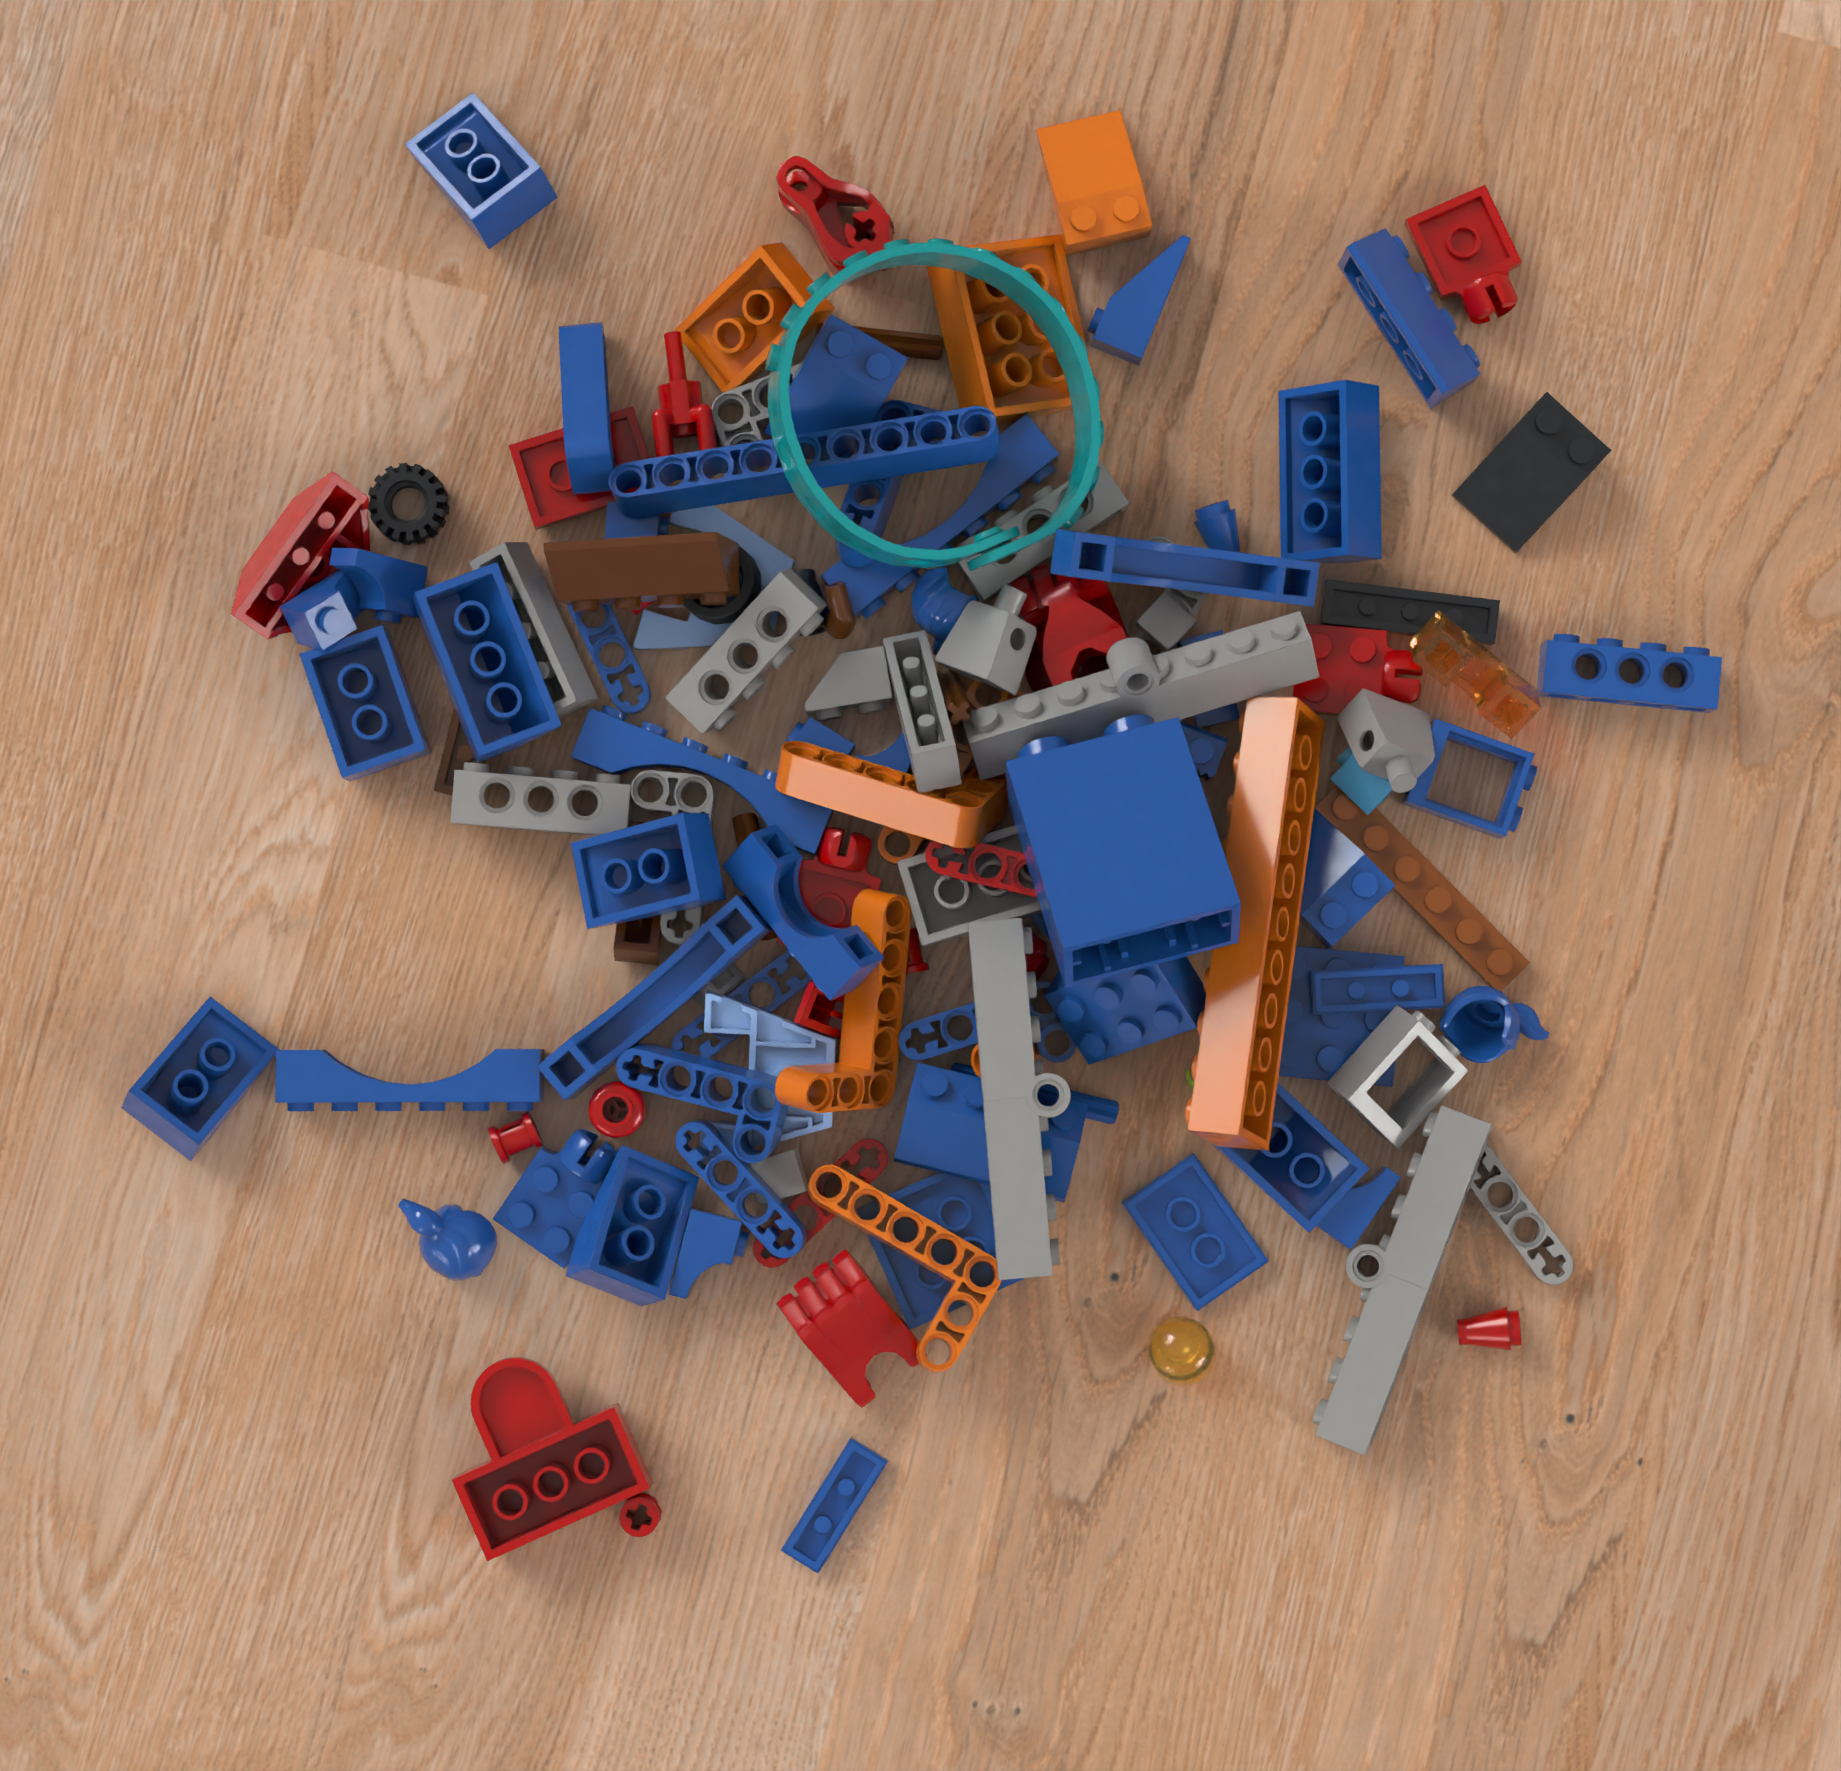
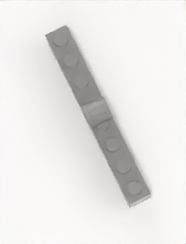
M1298 611L1157 655L1151 654L1149 646L1145 641L1139 638H1125L1116 642L1109 649L1106 656L1109 669L971 711L972 716L970 720L966 722L962 719L980 780L1006 773L1005 761L1018 758L1019 751L1025 745L1043 737H1063L1071 745L1102 737L1104 730L1111 723L1120 718L1135 714L1149 715L1154 719L1155 723L1179 717L1181 720L1318 678L1319 672L1312 639L1301 612Z
M1022 918L968 922L998 1279L1053 1276L1052 1266L1060 1265L1058 1238H1049L1048 1221L1056 1220L1054 1194H1046L1044 1180V1176H1052V1161L1050 1149L1042 1150L1040 1132L1049 1130L1048 1118L1056 1117L1066 1110L1070 1103L1071 1092L1069 1085L1061 1076L1054 1073H1044L1042 1060L1034 1061L1033 1043L1041 1042L1039 1016H1030L1029 998H1037L1035 971L1026 972L1025 954H1033L1031 927L1023 928ZM1045 1084L1055 1087L1058 1093L1057 1101L1051 1106L1042 1105L1037 1098L1039 1088Z
M1441 1105L1438 1113L1431 1111L1422 1132L1423 1136L1428 1137L1423 1154L1414 1153L1406 1174L1407 1177L1413 1179L1407 1195L1399 1193L1391 1213V1218L1397 1220L1392 1235L1384 1234L1379 1245L1362 1244L1349 1253L1346 1260L1347 1274L1353 1283L1363 1287L1359 1299L1366 1303L1360 1318L1352 1316L1347 1327L1344 1341L1349 1342L1350 1345L1345 1358L1337 1357L1331 1369L1328 1382L1333 1383L1334 1387L1329 1400L1321 1398L1315 1411L1312 1423L1319 1425L1316 1436L1363 1455L1369 1453L1494 1125ZM1367 1255L1374 1256L1378 1260L1379 1270L1374 1276H1367L1361 1270V1261Z

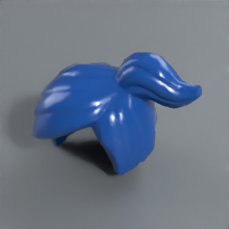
M945 566L937 569H928L917 579L911 601L912 613L916 623L922 630H926L934 638L932 648L935 657L966 605L972 600L979 602L976 595L970 597L966 593L952 587L949 583Z
M1475 986L1459 993L1450 1001L1439 1021L1440 1030L1461 1052L1460 1055L1476 1063L1491 1062L1505 1054L1508 1050L1515 1049L1520 1032L1532 1040H1546L1549 1037V1032L1541 1026L1534 1009L1523 1003L1511 1004L1503 992L1491 986Z
M404 1198L399 1202L398 1207L405 1214L408 1224L415 1232L420 1234L419 1246L421 1254L433 1271L454 1281H463L482 1274L483 1270L490 1263L498 1244L495 1229L491 1222L482 1214L471 1210L463 1211L462 1207L456 1204L444 1205L440 1209L433 1211L426 1206Z

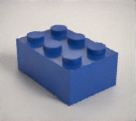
M381 625L340 639L323 651L312 649L299 654L343 779L351 782L432 753L391 633L386 627Z
M1187 957L1066 988L1059 970L1044 995L1089 1065L1197 1028L1200 1012L1204 1011L1206 1001L1203 983Z

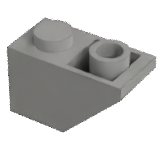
M884 646L840 653L804 703L807 716L816 715V721H827L841 718V710L859 708V714L884 711V703L893 702Z

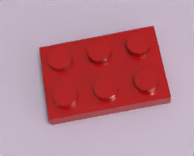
M633 406L610 413L611 439L616 467L626 462L650 459ZM563 428L508 445L536 530L607 508V502H615L611 491L573 494L566 461ZM639 487L630 488L625 493L635 492Z

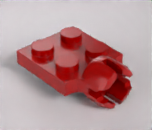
M1486 185L1406 219L1405 226L1440 301L1448 297H1457L1461 300L1469 319L1474 324L1490 322L1489 315L1493 312L1499 318L1515 307L1518 296L1509 279V272L1519 267L1522 261Z
M1306 624L1312 639L1319 677L1295 684L1292 698H1298L1315 713L1339 715L1362 688L1402 703H1414L1418 700L1422 685L1420 680L1398 678L1397 676L1398 674L1422 676L1423 661L1421 654L1416 651L1395 650L1389 647L1387 644V630Z
M828 827L823 832L813 859H802L799 869V889L807 909L817 920L833 928L851 927L852 908L857 895L865 889L879 891L882 878L871 875L867 870V862L872 846L869 837L853 831L847 854L844 855L840 854L845 829ZM778 937L776 943L785 945Z

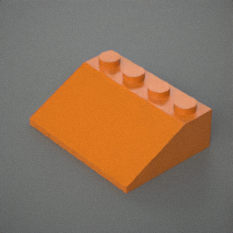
M1061 234L964 246L972 249L977 247L989 250L996 254L999 259L1014 267H1019L1032 275L1036 283L1061 303L1077 334L1082 337L1087 347ZM926 266L960 408L972 406L988 408L994 413L998 426L1016 422L1026 413L1030 418L1073 409L1068 385L1054 349L1043 331L1023 308L1000 290L980 279L947 268ZM1088 353V360H1089V363H1090V366H1091V369H1092V365H1091V361H1090V357H1089V353Z

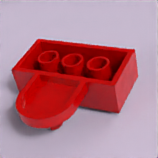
M509 1357L499 1360L485 1369L476 1380L471 1394V1412L491 1460L456 1475L452 1482L487 1561L646 1491L653 1485L652 1478L619 1403L574 1422L553 1375L542 1364L524 1357Z

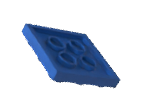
M1296 946L1279 1076L1329 1081L1391 1012L1312 1015L1310 971L1404 966L1405 956ZM1395 1061L1374 1085L1393 1087Z
M937 1172L888 1194L891 1198L996 1259L989 1184ZM876 1201L856 1209L859 1217L863 1220H872L877 1217L879 1212ZM900 1219L893 1225V1234L899 1241L906 1243L915 1239L917 1230L914 1223L910 1220ZM868 1235L909 1329L911 1330L931 1321L952 1283ZM938 1241L933 1244L931 1255L938 1264L948 1265L954 1260L955 1251L948 1242ZM976 1263L970 1269V1279L976 1286L987 1287L992 1282L993 1273L986 1264ZM1025 1278L1001 1280L997 1291ZM960 1301L953 1302L948 1308V1313L966 1304Z

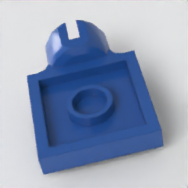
M585 1129L575 1131L559 1152L551 1151L545 1146L541 1147L493 1217L494 1221L563 1269L570 1262L580 1228L617 1154L616 1150L605 1141L602 1147H598L591 1158L588 1157L586 1154L599 1136Z

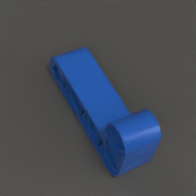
M603 323L559 326L564 446L572 491L574 495L611 491L608 484L609 475L616 468L611 439L607 353Z
M890 400L882 404L872 423L941 412V410L901 400ZM942 440L929 441L928 444H937ZM892 445L887 447L884 451H893L899 448L900 446ZM904 475L849 484L840 511L858 526L882 538ZM867 499L877 500L875 504L870 506L860 504ZM835 539L839 558L845 565L859 568L866 566L873 560Z
M1046 981L1037 982L1036 988L1037 990H1048L1051 983ZM1029 998L1030 1016H1039L1041 1042L1035 1044L1040 1055L1045 1060L1053 1063L1064 1062L1071 1058L1076 1050V1044L1054 1010L1048 1014L1037 1013L1031 1006V998ZM974 1003L906 1025L900 1032L898 1039L902 1053L909 1059L919 1061L978 1043ZM956 1015L966 1016L972 1023V1033L965 1040H955L947 1032L949 1020ZM940 1020L941 1035L948 1044L947 1047L939 1049L937 1039L926 1043V1052L918 1054L915 1048H907L905 1041L911 1038V1030L919 1028L921 1034L934 1032L935 1030L930 1023ZM1054 1030L1062 1031L1069 1040L1067 1051L1060 1056L1051 1055L1044 1047L1045 1037Z
M640 1043L624 1051L619 1056L616 1063V1072L619 1079L629 1087L738 1115L733 1135V1149L741 1160L747 1163H757L764 1160L778 1148L788 1106L782 1105L775 1095L777 1076L652 1043ZM642 1057L641 1064L650 1067V1069L639 1073L640 1066L633 1062L636 1058ZM663 1064L660 1070L654 1069L659 1065ZM676 1066H682L689 1071L691 1076L689 1086H683L675 1080L674 1069ZM717 1077H724L731 1082L733 1087L731 1097H724L717 1091L715 1086ZM759 1088L769 1089L775 1097L773 1108H766L761 1105L757 1098ZM749 1130H756L764 1136V1150H757L749 1144Z

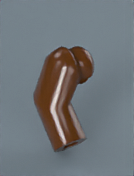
M839 581L824 587L830 608L825 621V628L831 637L845 639L854 630L856 619L845 581Z

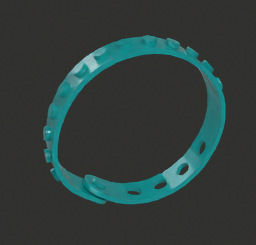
M941 238L910 244L909 239H900L885 243L883 245L884 250L868 255L867 251L863 250L842 261L845 267L832 278L825 272L806 288L811 297L802 307L795 303L790 307L780 323V326L786 330L781 336L779 344L771 345L767 356L765 369L771 371L768 385V413L774 446L785 476L798 500L823 529L839 542L864 556L896 566L931 568L951 565L982 554L966 562L971 572L1031 546L1053 534L1061 526L1069 530L1084 511L1080 505L1088 491L1092 492L1094 490L1100 473V467L1097 466L1099 450L1104 441V424L1100 420L1099 409L1100 389L1097 379L1093 376L1085 342L1077 334L1061 303L1036 283L1032 275L1019 267L1008 264L999 259L993 252L983 248L975 247L972 249L954 245L953 241ZM903 265H926L959 271L980 279L1000 290L1023 308L1043 331L1054 349L1068 385L1074 414L1075 455L1073 469L1063 499L1047 522L1032 534L1008 544L1006 542L1021 536L1017 526L1004 531L999 526L975 535L974 543L958 548L934 550L904 547L885 541L858 526L843 514L818 485L806 464L795 433L790 408V368L796 343L804 325L819 303L840 287L866 274Z

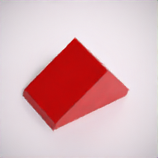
M809 981L793 1022L841 1040L845 994L829 1000L815 986L814 982Z

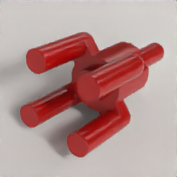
M667 332L664 334L670 382L658 385L660 409H656L651 416L656 457L675 455L673 438L683 439L698 435L699 451L718 448L712 409L708 404L703 403L700 381H689L686 377L681 332Z

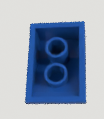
M474 93L470 94L405 143L409 152L488 249L492 248L558 198L539 164Z
M829 315L789 385L791 416L796 435L872 423L908 358L834 315ZM769 422L764 432L772 436ZM854 452L846 453L840 458H850Z
M1314 808L1299 920L1326 948H1329L1336 944L1395 884L1354 843Z
M680 813L571 843L587 929L688 910L726 900L709 814Z
M210 996L129 1089L121 1108L191 1161L218 1130L276 1056V1050L279 1049Z
M1279 1083L1277 1084L1269 1151L1220 1147L1211 1143L1308 1233L1315 1228L1370 1169Z
M621 1146L577 1235L566 1276L639 1306L665 1300L699 1177L627 1146Z

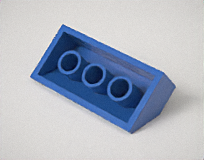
M1385 228L1347 246L1338 266L1430 409L1475 382L1480 375L1477 369L1480 366V362L1473 349L1468 344L1462 346L1454 334L1457 327L1449 312L1445 308L1439 310L1430 297L1433 294V289L1425 275L1420 271L1416 274L1406 260L1410 255L1403 241L1397 235L1391 237Z
M1341 380L1278 391L1281 558L1317 563H1353L1382 559L1379 386L1351 380Z
M497 562L414 592L413 603L476 763L517 749L562 726Z
M917 1062L893 1161L990 1185L981 1078ZM1037 1092L1038 1101L1044 1106H1051L1057 1101L1058 1096ZM1070 1099V1103L1063 1113L1056 1117L1048 1118L1049 1130L1040 1132L1042 1150L1050 1149L1052 1161V1176H1044L1046 1194H1054L1055 1201L1065 1202L1081 1141L1088 1103Z

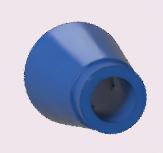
M1228 500L1194 510L1197 521L1194 524L1207 548L1240 552L1235 509L1230 508Z

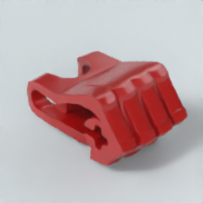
M793 156L780 164L776 181L781 203L790 214L809 229L833 275H836L845 268L842 261L863 250H866L868 255L884 250L883 245L893 241V235L895 234L894 223L885 208L871 192L855 184L829 177L809 160L800 156ZM795 169L802 170V171H794L793 173H791V174L788 176V173L791 172L792 170H795ZM796 185L806 186L802 191H797L793 187ZM837 206L863 207L868 211L854 213L852 215L853 226L847 222L844 230ZM891 268L881 269L878 271H886Z
M1042 564L1031 570L1033 580L1029 581L1027 575H1024L1011 582L1013 588L1027 594L1020 612L1027 623L1036 627L1037 634L1035 638L1052 686L1077 679V673L1081 664L1088 658L1100 655L1106 657L1112 645L1122 639L1129 638L1107 581L1052 574L1048 565Z
M845 1249L832 1259L835 1267L831 1268L827 1262L818 1265L812 1272L817 1281L813 1282L808 1276L802 1278L793 1287L799 1295L795 1297L790 1292L784 1295L776 1304L807 1348L853 1401L862 1408L876 1398L874 1391L871 1389L870 1382L865 1377L866 1366L873 1356L882 1352H893L902 1357L909 1366L915 1367L919 1364L916 1355L919 1340L909 1329L905 1321L895 1313L880 1295L867 1272Z

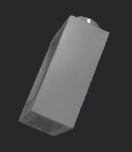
M1398 1005L1395 1006L1326 1083L1377 1134L1397 1149L1468 1072L1456 1059L1461 1052L1444 1036L1440 1035L1437 1039L1432 1034L1436 1026L1418 1010L1410 1015ZM1417 1038L1436 1059L1386 1113L1366 1092L1410 1043Z

